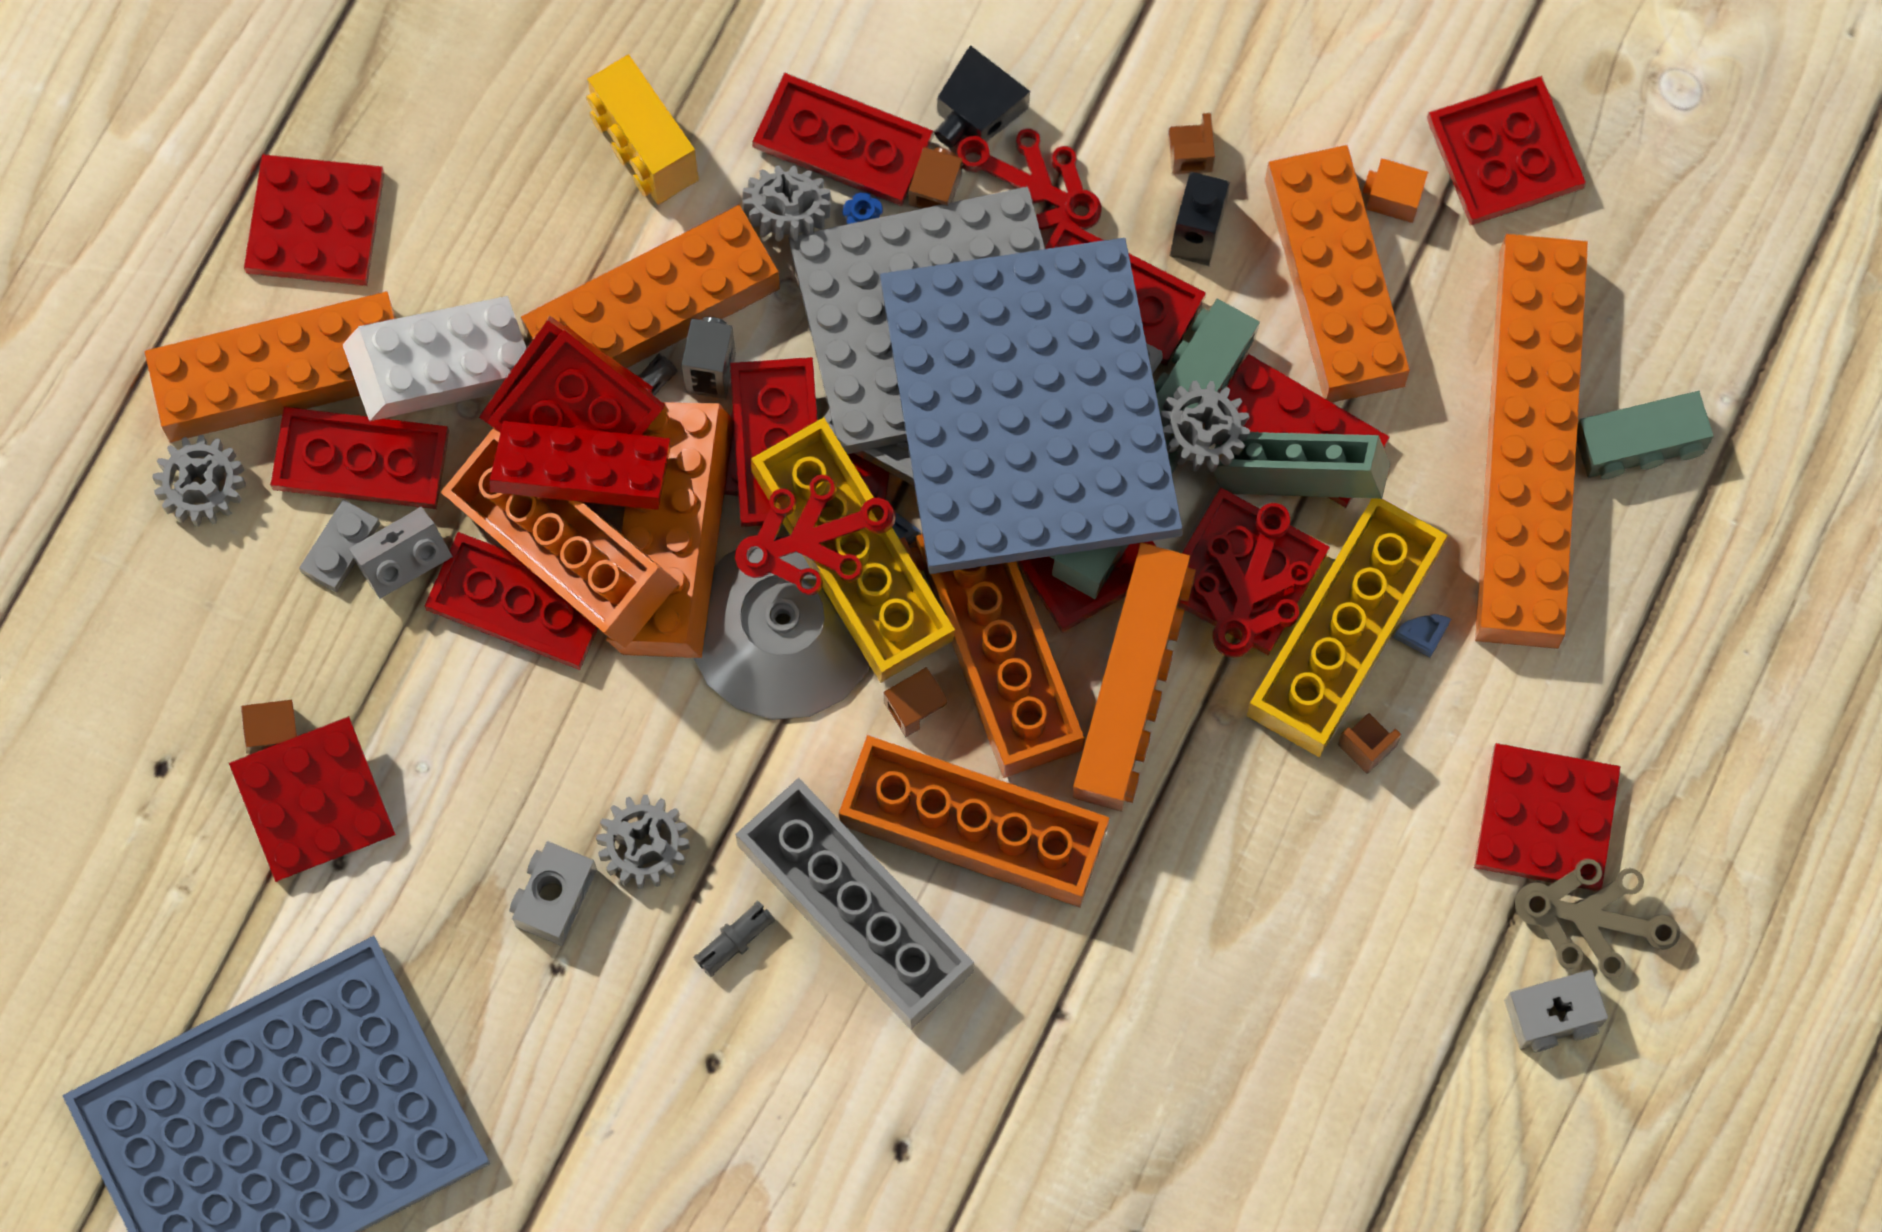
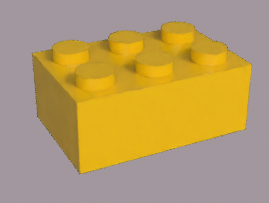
M629 54L587 78L590 94L586 96V99L592 109L589 115L600 133L607 130L614 142L611 143V147L618 160L623 165L629 162L636 173L632 175L633 180L644 196L651 194L657 205L699 181L694 147Z

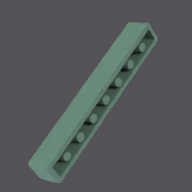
M1218 298L1209 311L1203 308L1192 326V330L1196 332L1190 343L1183 340L1173 356L1172 362L1176 365L1170 375L1163 372L1155 384L1160 414L1162 411H1165L1163 405L1168 397L1174 398V393L1179 386H1182L1188 392L1192 381L1197 380L1201 389H1206L1208 383L1214 381L1215 391L1220 393L1227 386L1253 344L1260 321ZM1198 403L1190 404L1186 407L1193 409L1198 406ZM1169 439L1165 440L1166 447L1170 443ZM1177 451L1168 454L1172 474L1178 466L1177 461L1180 454ZM1128 545L1050 556V558L1055 560L1052 576L1096 599Z

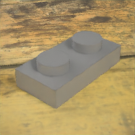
M343 499L299 567L300 572L337 593L356 563L349 548L373 535L380 525L379 519Z

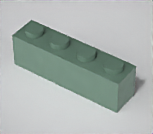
M1250 432L1247 439L1242 441L1245 446L1240 455L1233 454L1234 458L1228 466H1225L1219 460V465L1213 471L1219 486L1232 494L1382 499L1390 462L1379 435ZM1216 444L1215 448H1218L1222 445Z

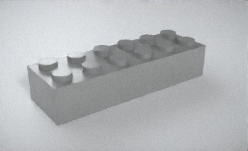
M797 778L735 834L737 846L910 1030L974 973V961L800 778Z

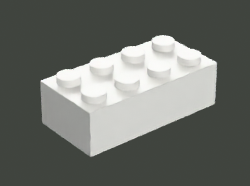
M508 296L358 326L343 343V348L369 421L493 395L526 350Z

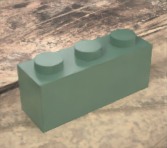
M1700 391L1582 418L1577 424V444L1588 478L1600 475L1601 479H1610L1622 475L1625 469L1640 466L1642 470L1652 469L1664 464L1665 459L1680 456L1681 460L1693 459L1705 453L1714 437Z

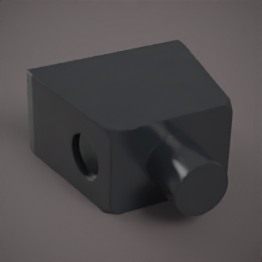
M970 45L939 93L937 112L945 120L934 131V135L948 148H953L963 135L967 137L977 136L987 142L1029 108L1030 90Z
M1190 172L1175 225L1170 252L1171 257L1207 266L1210 265L1229 195V181ZM1195 232L1203 236L1204 239L1194 240L1186 236V234Z

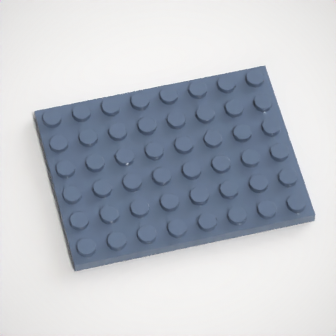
M1126 238L880 273L929 574L1182 536L1183 528Z
M375 936L340 952L62 1095L128 1232H362L490 1165Z

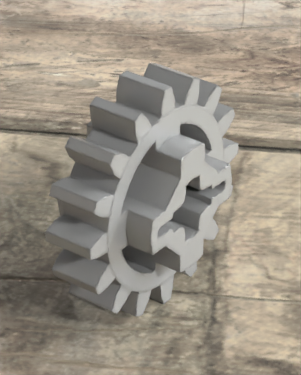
M778 165L775 166V173L773 174L763 169L760 170V180L752 177L748 179V188H743V211L749 218L753 228L761 226V236L764 237L772 232L775 233L776 241H781L784 235H790L793 241H798L799 233L803 232L806 236L813 235V227L824 228L825 218L830 217V189H824V180L822 178L812 180V171L810 170L803 174H798L797 166H792L789 172H783L782 168Z
M1196 380L1192 381L1188 392L1182 386H1179L1174 393V398L1168 397L1163 405L1165 411H1162L1160 416L1162 425L1165 426L1163 427L1165 440L1169 439L1170 441L1167 446V452L1170 454L1177 451L1180 454L1177 464L1180 466L1188 459L1193 461V471L1197 472L1201 464L1206 463L1210 472H1213L1219 465V460L1222 464L1228 466L1234 458L1233 454L1240 455L1245 446L1242 441H1245L1250 434V430L1243 427L1249 419V414L1238 413L1237 410L1242 400L1239 398L1230 401L1227 398L1230 392L1228 387L1218 393L1215 391L1214 381H1210L1206 389H1201ZM1198 403V406L1193 409L1186 407L1190 404ZM1202 423H1205V430L1202 429ZM1213 444L1222 445L1215 449H1209Z
M199 435L197 444L191 445L190 441L184 437L182 438L183 448L180 450L171 445L167 447L171 455L169 460L158 458L157 463L163 472L153 474L152 478L155 484L160 485V487L154 490L158 500H165L162 507L167 514L176 510L175 517L180 523H183L188 516H191V520L196 527L200 526L202 517H208L212 525L216 524V513L221 511L229 516L231 511L228 503L230 501L240 503L242 500L235 489L246 487L243 477L238 476L244 471L240 461H234L236 454L231 447L222 451L223 444L218 438L211 445H207L204 435ZM178 469L179 480L173 484V478ZM226 472V482L223 490L220 491L219 483L225 477L224 473ZM199 477L202 480L206 479V481L201 485L196 481L193 482L194 478Z
M643 795L639 805H635L631 797H627L626 809L621 810L613 805L611 811L614 819L611 821L602 818L600 821L601 827L607 831V834L596 835L597 844L607 846V848L598 852L600 861L611 860L606 868L607 873L611 876L620 871V881L623 885H626L631 878L636 879L638 889H643L645 879H651L653 884L658 887L660 886V875L665 873L673 879L675 872L672 865L674 863L684 865L686 862L685 857L679 850L689 849L690 843L688 839L679 836L688 831L686 823L675 824L680 816L679 811L674 808L666 813V803L662 798L653 806L650 805L648 795ZM644 816L643 819L633 823L627 822L632 818ZM662 823L666 825L671 833V844H668L667 840L659 836ZM649 834L652 845L644 844L641 849L637 850L635 838L642 840L645 835ZM615 839L627 847L623 861L615 851ZM655 860L659 861V863L654 866L642 868L643 865Z

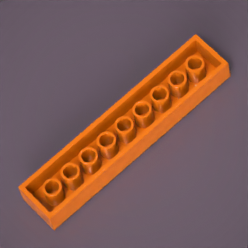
M1506 234L1500 249L1475 641L1558 649L1565 637L1588 241Z

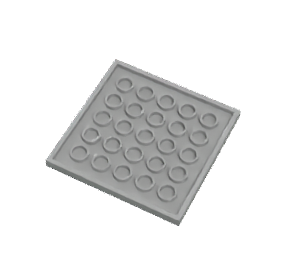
M1028 187L948 203V206L937 205L818 230L809 236L799 234L798 241H793L789 237V245L835 436L847 454L907 441L880 273L1045 249Z

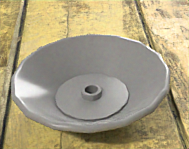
M776 537L775 541L784 537ZM754 549L749 554V561L751 563H758L763 558V551L761 549ZM736 550L726 554L714 567L702 658H694L707 685L736 709L771 720L810 717L844 700L867 674L870 665L823 588L817 594L809 596L803 594L796 585L772 573L761 578L749 577L736 564ZM797 552L780 558L800 570L810 568L803 555ZM806 575L802 580L803 588H813L817 582L816 576ZM779 614L789 615L790 621L785 625L778 624L775 618Z

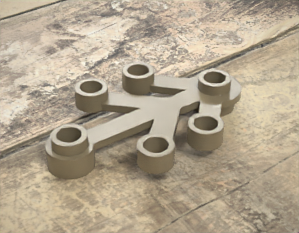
M1592 859L1579 861L1575 870L1549 886L1534 882L1525 885L1519 890L1515 899L1517 914L1526 923L1541 926L1557 951V961L1565 968L1572 969L1579 966L1583 960V952L1577 944L1569 942L1555 917L1574 921L1597 957L1600 972L1608 978H1617L1622 975L1625 970V961L1621 955L1613 952L1598 927L1645 937L1651 946L1661 950L1673 947L1680 937L1678 923L1667 915L1659 914L1651 917L1649 920L1601 910L1625 894H1636L1641 891L1644 885V878L1638 870L1633 868L1622 870L1616 880L1578 904L1561 901L1560 899L1581 884L1593 885L1600 880L1602 875L1601 866ZM1585 864H1593L1596 869L1595 877L1590 880L1583 879L1580 874L1581 868ZM1628 873H1634L1638 878V884L1633 889H1626L1623 886V878ZM1534 896H1541L1545 901V906L1540 912H1533L1529 907V901ZM1665 924L1670 927L1671 935L1667 940L1661 941L1657 939L1655 931L1658 926ZM1568 947L1575 948L1577 951V959L1572 963H1566L1562 959V952ZM1616 957L1618 959L1619 968L1616 972L1609 973L1604 969V962L1607 958Z

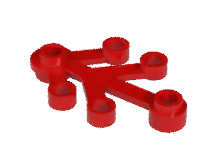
M1022 129L1016 136V149L1025 156L1030 174L990 155L989 145L980 137L970 136L959 143L957 157L963 159L962 169L965 171L979 172L983 170L1017 188L1028 187L1033 204L1045 201L1058 207L1036 215L1040 230L1057 226L1061 219L1083 230L1093 227L1099 221L1102 213L1101 202L1093 192L1083 189L1075 166L1076 153L1072 148L1060 146L1052 154V167L1055 171L1062 174L1067 191L1065 192L1051 184L1040 151V135L1034 129ZM1030 137L1036 143L1031 147H1026L1022 145L1021 140ZM970 153H976L981 159L973 163L969 162L966 156ZM1061 155H1067L1071 158V162L1063 165L1057 161V158ZM1078 206H1084L1089 212L1084 216H1079L1074 212V209Z
M818 475L810 483L811 496L791 535L775 541L785 516L792 514L797 506L796 498L789 490L777 489L770 496L769 503L771 509L758 535L749 536L738 545L735 553L736 564L749 577L761 578L772 573L796 585L803 594L809 596L815 595L821 590L823 586L821 575L812 568L800 570L780 559L781 557L797 552L836 571L843 580L848 582L855 581L860 578L863 572L861 561L855 555H841L820 544L865 528L875 534L889 531L895 523L896 516L893 507L888 501L883 498H871L862 505L861 511L815 527L826 503L832 500L837 492L836 484L829 476ZM820 482L830 483L831 488L828 494L821 496L816 493V487ZM783 495L789 496L790 505L786 509H778L776 507V500ZM875 507H880L884 510V516L879 521L869 519V513ZM754 549H761L763 551V558L758 563H751L749 561V554ZM847 561H854L857 564V569L852 575H845L842 572V566ZM806 575L816 576V585L811 589H805L802 586V580Z
M1268 503L1258 511L1256 528L1260 535L1245 576L1232 553L1233 545L1227 536L1217 534L1208 541V557L1212 561L1218 562L1237 598L1232 614L1218 592L1219 580L1214 574L1210 572L1201 573L1194 581L1193 590L1195 595L1199 599L1205 600L1217 623L1212 633L1213 644L1217 651L1226 657L1237 658L1245 655L1252 648L1255 636L1278 625L1290 627L1298 619L1299 607L1291 599H1282L1275 605L1274 610L1249 619L1254 604L1291 587L1303 589L1309 585L1312 578L1310 565L1304 561H1295L1288 567V570L1262 581L1275 540L1287 533L1290 524L1288 510L1279 503ZM1269 518H1274L1280 523V527L1275 530L1268 529L1265 521ZM1215 543H1223L1227 547V551L1224 554H1217L1212 550V546ZM1296 569H1301L1306 573L1307 578L1297 581L1292 577L1291 573ZM1205 580L1210 581L1214 585V589L1211 592H1204L1199 588V583ZM1283 607H1288L1292 609L1294 616L1290 619H1284L1279 615L1278 611ZM1229 632H1236L1240 635L1241 641L1231 644L1226 640L1225 635Z

